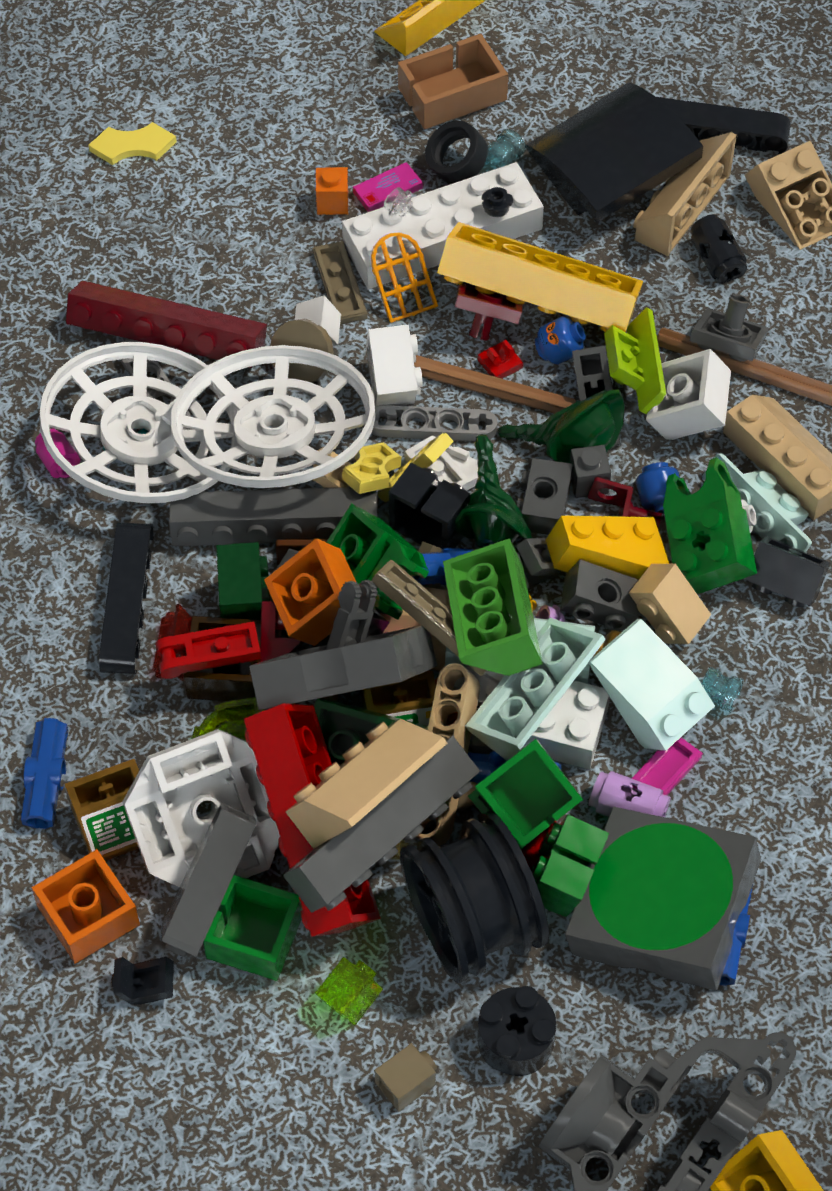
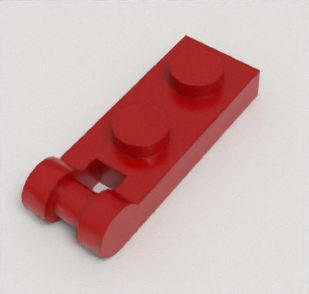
M254 621L168 636L157 640L155 644L157 654L162 658V662L159 664L160 674L165 679H173L186 672L261 659ZM186 650V656L176 657L178 652Z

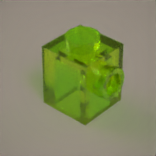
M343 957L315 994L325 1004L355 1026L383 989L374 980L377 973L361 960H358L354 965Z

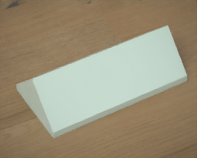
M549 618L537 634L543 664L509 676L505 675L465 725L468 731L508 761L521 750L606 640L602 634Z

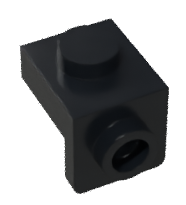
M165 956L133 964L123 957L116 958L114 960V973L111 978L114 994L131 1005H141L172 998L174 961Z

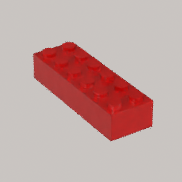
M282 703L244 718V722L247 728L245 730V738L249 747L254 751L258 764L256 766V774L260 783L265 786L269 799L267 809L272 820L276 822L280 834L278 839L279 848L283 856L287 858L291 869L309 854L313 847L290 819L286 811L297 802L293 796L310 783L317 786L321 782L318 775L332 763L314 706ZM367 879L355 888L351 884L343 891L347 897L329 911L324 906L311 913L299 897L302 905L301 919L305 928L310 931L311 937L342 933L381 919L369 880Z

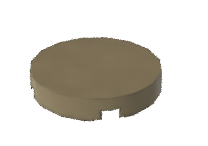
M308 319L286 322L277 329L270 346H302L334 355L332 340L327 331L322 326L316 325ZM289 363L288 378L315 383L325 377L328 371L315 366Z

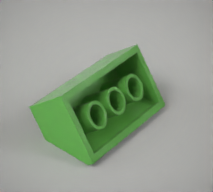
M510 538L443 561L458 655L461 663L507 676L542 665L543 662L524 569Z

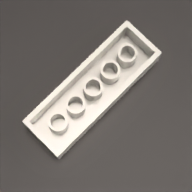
M515 162L342 221V236L346 251L367 289L378 286L375 275L372 272L371 253L373 246L381 237L387 234L400 232L412 237L418 243L424 255L426 268L429 269L440 264L447 236L458 222L507 238L516 239L542 230L544 206L520 166ZM501 187L506 189L508 194L512 195L513 204L506 215L492 217L485 212L481 197L486 190ZM396 236L386 239L385 244L392 261L402 258ZM402 237L406 253L408 252L409 255L417 253L413 244ZM381 245L378 247L375 256L376 266L386 263ZM419 258L409 261L413 274L422 271ZM403 263L393 266L396 279L408 276ZM386 269L378 271L382 285L392 281L389 271H386Z

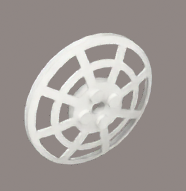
M120 342L87 350L70 359L59 368L48 382L42 395L39 421L41 435L48 452L71 478L104 496L136 503H166L182 500L199 494L218 482V480L196 470L186 460L175 454L178 449L175 445L171 429V411L175 400L167 405L160 400L146 396V388L166 393L174 398L182 390L169 382L147 377V360L175 366L193 376L207 367V364L183 351L167 346L145 342ZM133 359V376L113 378L95 385L83 372L89 367L104 362ZM73 379L84 394L75 404L70 420L51 415V407L56 395L69 380ZM213 384L208 386L219 399L223 397L222 393ZM133 387V396L121 398L113 403L104 395L116 389ZM194 399L188 409L195 418L205 420L206 412ZM92 402L104 412L100 425L80 422L84 411ZM230 405L226 411L230 418V423L233 424L239 410ZM50 427L70 432L74 448L85 462L72 466L55 446L51 437ZM144 428L148 430V433L138 434L134 432L133 429ZM194 429L183 430L185 442H200L195 457L198 459L206 458L209 449L206 446L204 432ZM214 434L215 440L232 437L230 449L238 446L235 436ZM81 435L100 438L106 450L93 457L84 446ZM116 459L126 464L134 465V477L117 473L105 466ZM163 462L178 470L165 476L148 477V466ZM223 464L219 469L228 472L230 467ZM97 471L99 474L114 481L135 485V492L105 485L87 475ZM186 476L199 482L183 489L168 492L150 493L149 486L169 484Z
M286 345L248 349L209 364L183 386L175 399L171 411V429L175 445L182 457L193 468L223 483L252 488L286 487L305 483L336 470L353 458L365 445L372 433L375 422L374 395L370 384L361 372L336 355L318 349ZM276 363L275 379L255 381L235 389L224 377L247 367ZM289 363L315 366L330 371L337 376L325 388H322L308 381L289 379ZM349 383L361 397L365 414L345 420L343 407L334 395ZM213 384L222 393L223 397L211 408L205 420L185 416L194 399L209 385ZM287 389L305 392L315 397L306 403L299 398L287 395ZM273 390V395L263 396L250 402L244 398L257 392ZM326 404L333 412L335 422L315 424L314 412ZM230 405L239 410L233 424L217 422L221 414ZM364 426L361 434L346 450L335 458L328 456L340 443L344 431ZM183 427L204 432L206 446L213 456L203 459L196 458L186 447ZM334 433L322 450L317 451L308 446L314 436ZM214 434L235 436L238 446L223 452L216 443ZM247 454L264 458L262 467L246 465L235 460ZM298 454L306 459L292 465L277 467L278 458ZM225 464L240 472L260 476H243L225 472L214 467ZM314 464L319 465V466H316V467H314V468H311V469H308V470H305V471H302V472H297V473L288 474V475H283V476H275V475H279V474H286V473L296 472V471H299V470H301V469L310 467V466H312V465H314Z

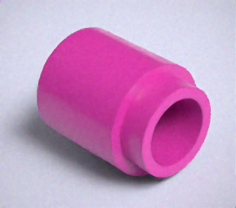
M50 429L52 440L61 455L72 466L80 464V457L67 437L56 429ZM40 433L35 439V451L50 475L54 478L70 477L52 458Z

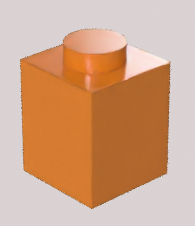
M348 167L316 168L317 215L348 214Z

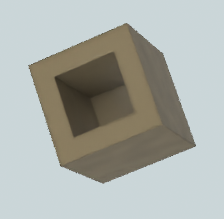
M411 1043L374 1070L375 1083L396 1110L400 1112L436 1085L435 1071L437 1066L426 1051L419 1052Z

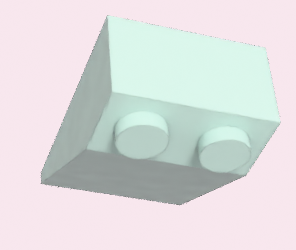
M636 619L588 662L637 741L645 749L666 751L715 707L699 679L642 619Z

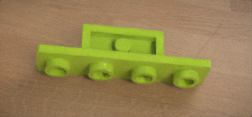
M646 307L628 325L627 333L614 325L604 333L610 376L617 383L625 384L636 390L639 411L647 414L654 406L659 405L666 395L653 311Z

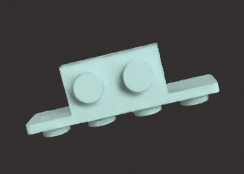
M716 454L714 458L717 457L725 463L731 480L740 492L741 500H745L748 505L754 507L757 522L756 525H753V530L762 539L767 536L807 552L812 541L796 525L805 521L809 513L800 505L799 500L795 496L788 494L777 483V479L764 469L743 474L724 454ZM706 471L702 476L703 481L706 479Z

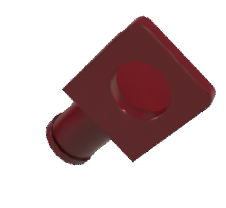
M600 477L594 479L588 493L589 499L620 506L618 517H654L657 528H659L662 513L633 506L631 497L634 487ZM608 488L614 490L617 494L607 496L599 492V489Z

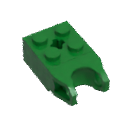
M717 457L709 460L704 484L694 494L688 490L683 478L677 477L675 473L669 475L666 482L663 508L672 564L678 566L697 594L704 593L757 574L747 513L742 508L740 492L731 480L725 463Z
M352 503L326 542L342 550L357 584L364 580L371 581L376 573L390 560H393L410 576L418 575L426 578L429 573L424 557L418 550L383 520ZM377 587L378 592L373 609L399 620L403 613L402 608Z

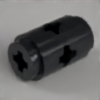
M714 214L704 216L696 221L690 230L692 234L691 241L712 278H717L718 282L722 284L742 277L747 270V259L726 222ZM710 243L711 247L708 250L709 257H707L705 254L707 253L705 245Z

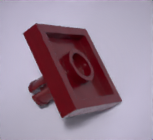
M466 282L458 284L455 307L475 312L471 330H469L471 337L477 339L480 326L483 324L480 340H489L494 318L519 324L522 304L513 303L506 299V295L494 292V294L482 293L475 289V285Z

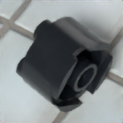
M530 986L507 988L493 994L481 1006L478 1019L477 1042L480 1054L485 1062L493 1069L512 1076L532 1074L546 1064L552 1054L556 1034V1017L548 1001Z

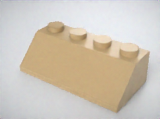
M730 132L700 141L703 145L702 158L667 179L664 188L661 191L657 190L653 194L649 207L645 211L641 210L636 216L633 227L636 228L635 241L666 256L671 253L730 176L736 134Z
M751 395L727 411L723 433L761 470L764 469L766 472L771 473L777 479V483L788 494L795 496L813 521L832 509V453L774 398Z
M399 719L389 726L382 722L366 734L369 741L364 746L361 742H358L342 755L346 760L339 766L335 762L318 775L321 782L317 786L310 783L293 796L297 802L286 813L314 849L352 828L447 744L446 740L442 736L403 719Z

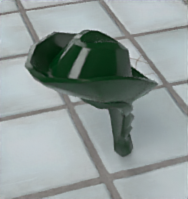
M604 390L582 401H576L572 405L550 415L543 424H522L519 426L507 424L498 428V434L507 440L521 439L538 445H547V455L557 462L570 463L571 449L605 445L607 453L615 446L624 425L623 397L619 390Z
M481 434L476 436L474 446L478 453V478L475 489L469 496L468 506L460 512L455 520L456 531L468 539H475L476 545L479 548L509 538L512 544L517 537H521L524 540L532 539L530 529L523 519L521 511L512 497L500 487L496 464L493 460V444L487 435Z

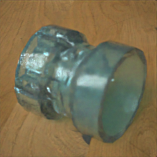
M504 129L497 136L496 142H490L487 145L488 156L486 163L500 168L512 164L513 160L519 159L526 152V145L522 137L511 129Z
M709 667L702 686L712 702L719 704L722 710L731 713L734 708L732 707L735 698L738 699L744 679L736 676H723L720 670Z

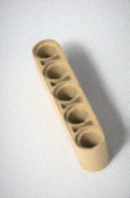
M452 663L440 671L427 730L442 736L445 740L454 736L468 754L472 733L468 731L465 725L476 712L480 694V682L463 665ZM465 677L463 686L458 690H454L455 682ZM458 712V717L454 724L447 726L448 717ZM452 796L445 802L448 809L435 818L436 827L429 834L425 832L426 825L430 821L429 818H426L420 824L424 828L423 831L416 837L420 840L426 837L431 838L438 846L445 844L450 839L453 831L459 798L454 799Z

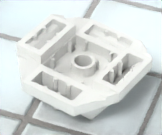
M217 729L147 756L122 803L149 874L180 887L221 802L256 819V827L234 875L249 878L270 869L280 834L276 822L269 815L267 809L269 799L265 786L260 783L257 777V760L254 751L249 747L247 741ZM203 801H212V811L207 816H197L196 810L198 805Z

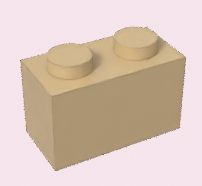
M651 564L629 592L637 604L638 611L648 619L655 629V634L667 644H689L711 616V613L676 564Z

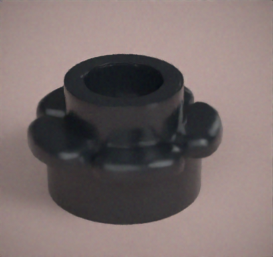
M501 187L488 189L481 197L485 212L492 217L506 215L513 204L512 195L508 194L507 190Z

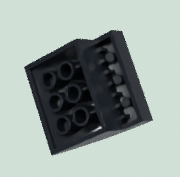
M630 82L525 145L527 151L576 214L580 215L588 211L596 223L702 158L703 153L702 143L672 110L653 94Z

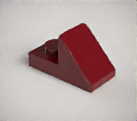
M273 600L262 601L260 662L297 651L305 643L289 636H282V630L286 629Z

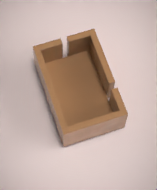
M478 34L456 42V69H453V47L451 44L398 62V89L408 105L412 106L413 113L425 130L506 101L508 73L483 35Z

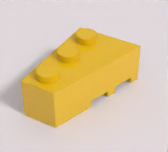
M561 515L546 538L554 569L568 572L581 559L639 580L651 564H669L654 517Z

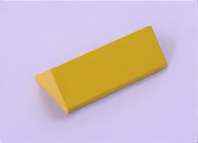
M417 0L378 27L374 32L403 55L407 56L485 0Z

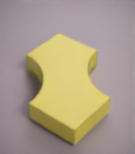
M152 122L146 127L134 131H120L108 127L88 146L91 153L114 165L122 159L133 156L149 157L157 161L177 140L174 134Z
M442 433L428 442L410 461L390 477L389 488L378 490L377 496L384 502L389 501V490L410 463L421 468H427L454 441L447 433Z
M384 442L363 446L355 455L356 462L344 467L342 480L358 494L389 488L390 477L388 472L401 467V456Z

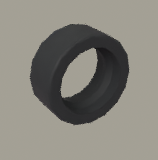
M458 120L445 123L436 129L429 138L425 149V159L430 169L449 184L478 175L484 167L488 156L487 143L483 136L469 123ZM469 138L470 147L463 160L453 166H443L444 154L449 146L457 140Z

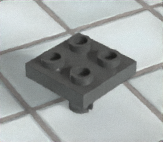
M731 294L726 313L707 308L694 326L689 341L697 343L704 350L711 349L712 351L719 350L728 353L732 359L738 361H753L766 339L769 327L744 320L750 299L740 294Z

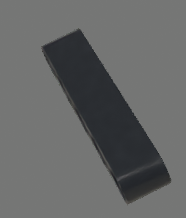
M656 97L682 120L699 141L732 132L737 135L735 148L736 146L748 147L747 150L762 152L772 150L778 151V154L784 153L788 148L791 122L784 114Z
M117 523L99 652V669L101 673L137 674L135 658L139 659L140 652L139 628H143L145 610L142 607V599H146L148 580H146V569H150L152 551H150V540L154 538L153 524Z

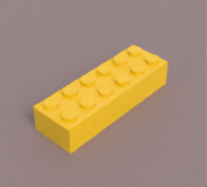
M458 222L447 236L437 271L438 274L444 275V279L454 284L466 282L475 285L476 290L485 294L497 292L506 295V299L513 303L525 304V302L537 305L538 310L544 313L556 314V312L568 315L573 322H579L580 324L590 322L600 325V329L604 332L612 325L626 332L643 284L642 280Z

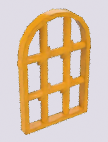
M400 232L390 233L381 237L373 246L371 264L372 272L375 275L390 323L438 307L424 261V255L418 243L409 235ZM396 236L402 258L392 261L385 240ZM402 237L413 244L417 253L411 255L408 252L406 253ZM381 245L386 263L376 266L375 256L378 247ZM416 258H419L425 277L424 280L418 282L417 279H414L409 262ZM403 263V266L405 265L411 283L403 287L400 284L398 285L393 266ZM383 269L389 271L394 290L384 292L378 271ZM427 284L433 305L423 308L417 287ZM411 289V292L414 293L418 310L407 313L401 292ZM392 295L395 298L397 297L402 313L401 316L392 318L386 298Z

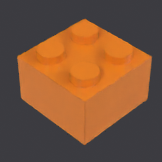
M317 538L264 579L289 637L313 646L317 645L332 632L338 609L341 608L338 596L340 591H342L341 587H343V584L348 581L356 582L342 550Z
M98 849L31 887L38 909L74 964L140 925L135 904Z

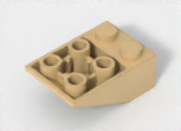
M811 140L756 165L744 175L756 199L799 250L832 235V183Z

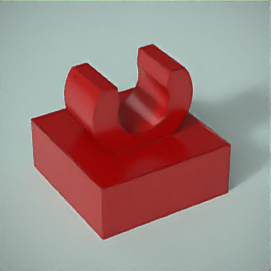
M507 340L479 353L477 357L478 362L490 376L501 379L523 368L522 360L517 356L514 348Z

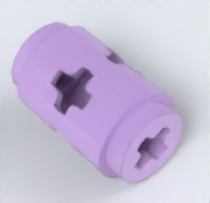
M610 771L609 774L600 772L591 792L589 806L596 808V813L607 817L610 816L613 807L665 817L671 797L664 795L663 790L613 771ZM632 785L637 786L638 792L632 790Z

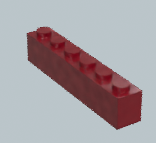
M83 280L68 293L66 324L140 342L159 344L216 360L241 351L265 346L266 323Z

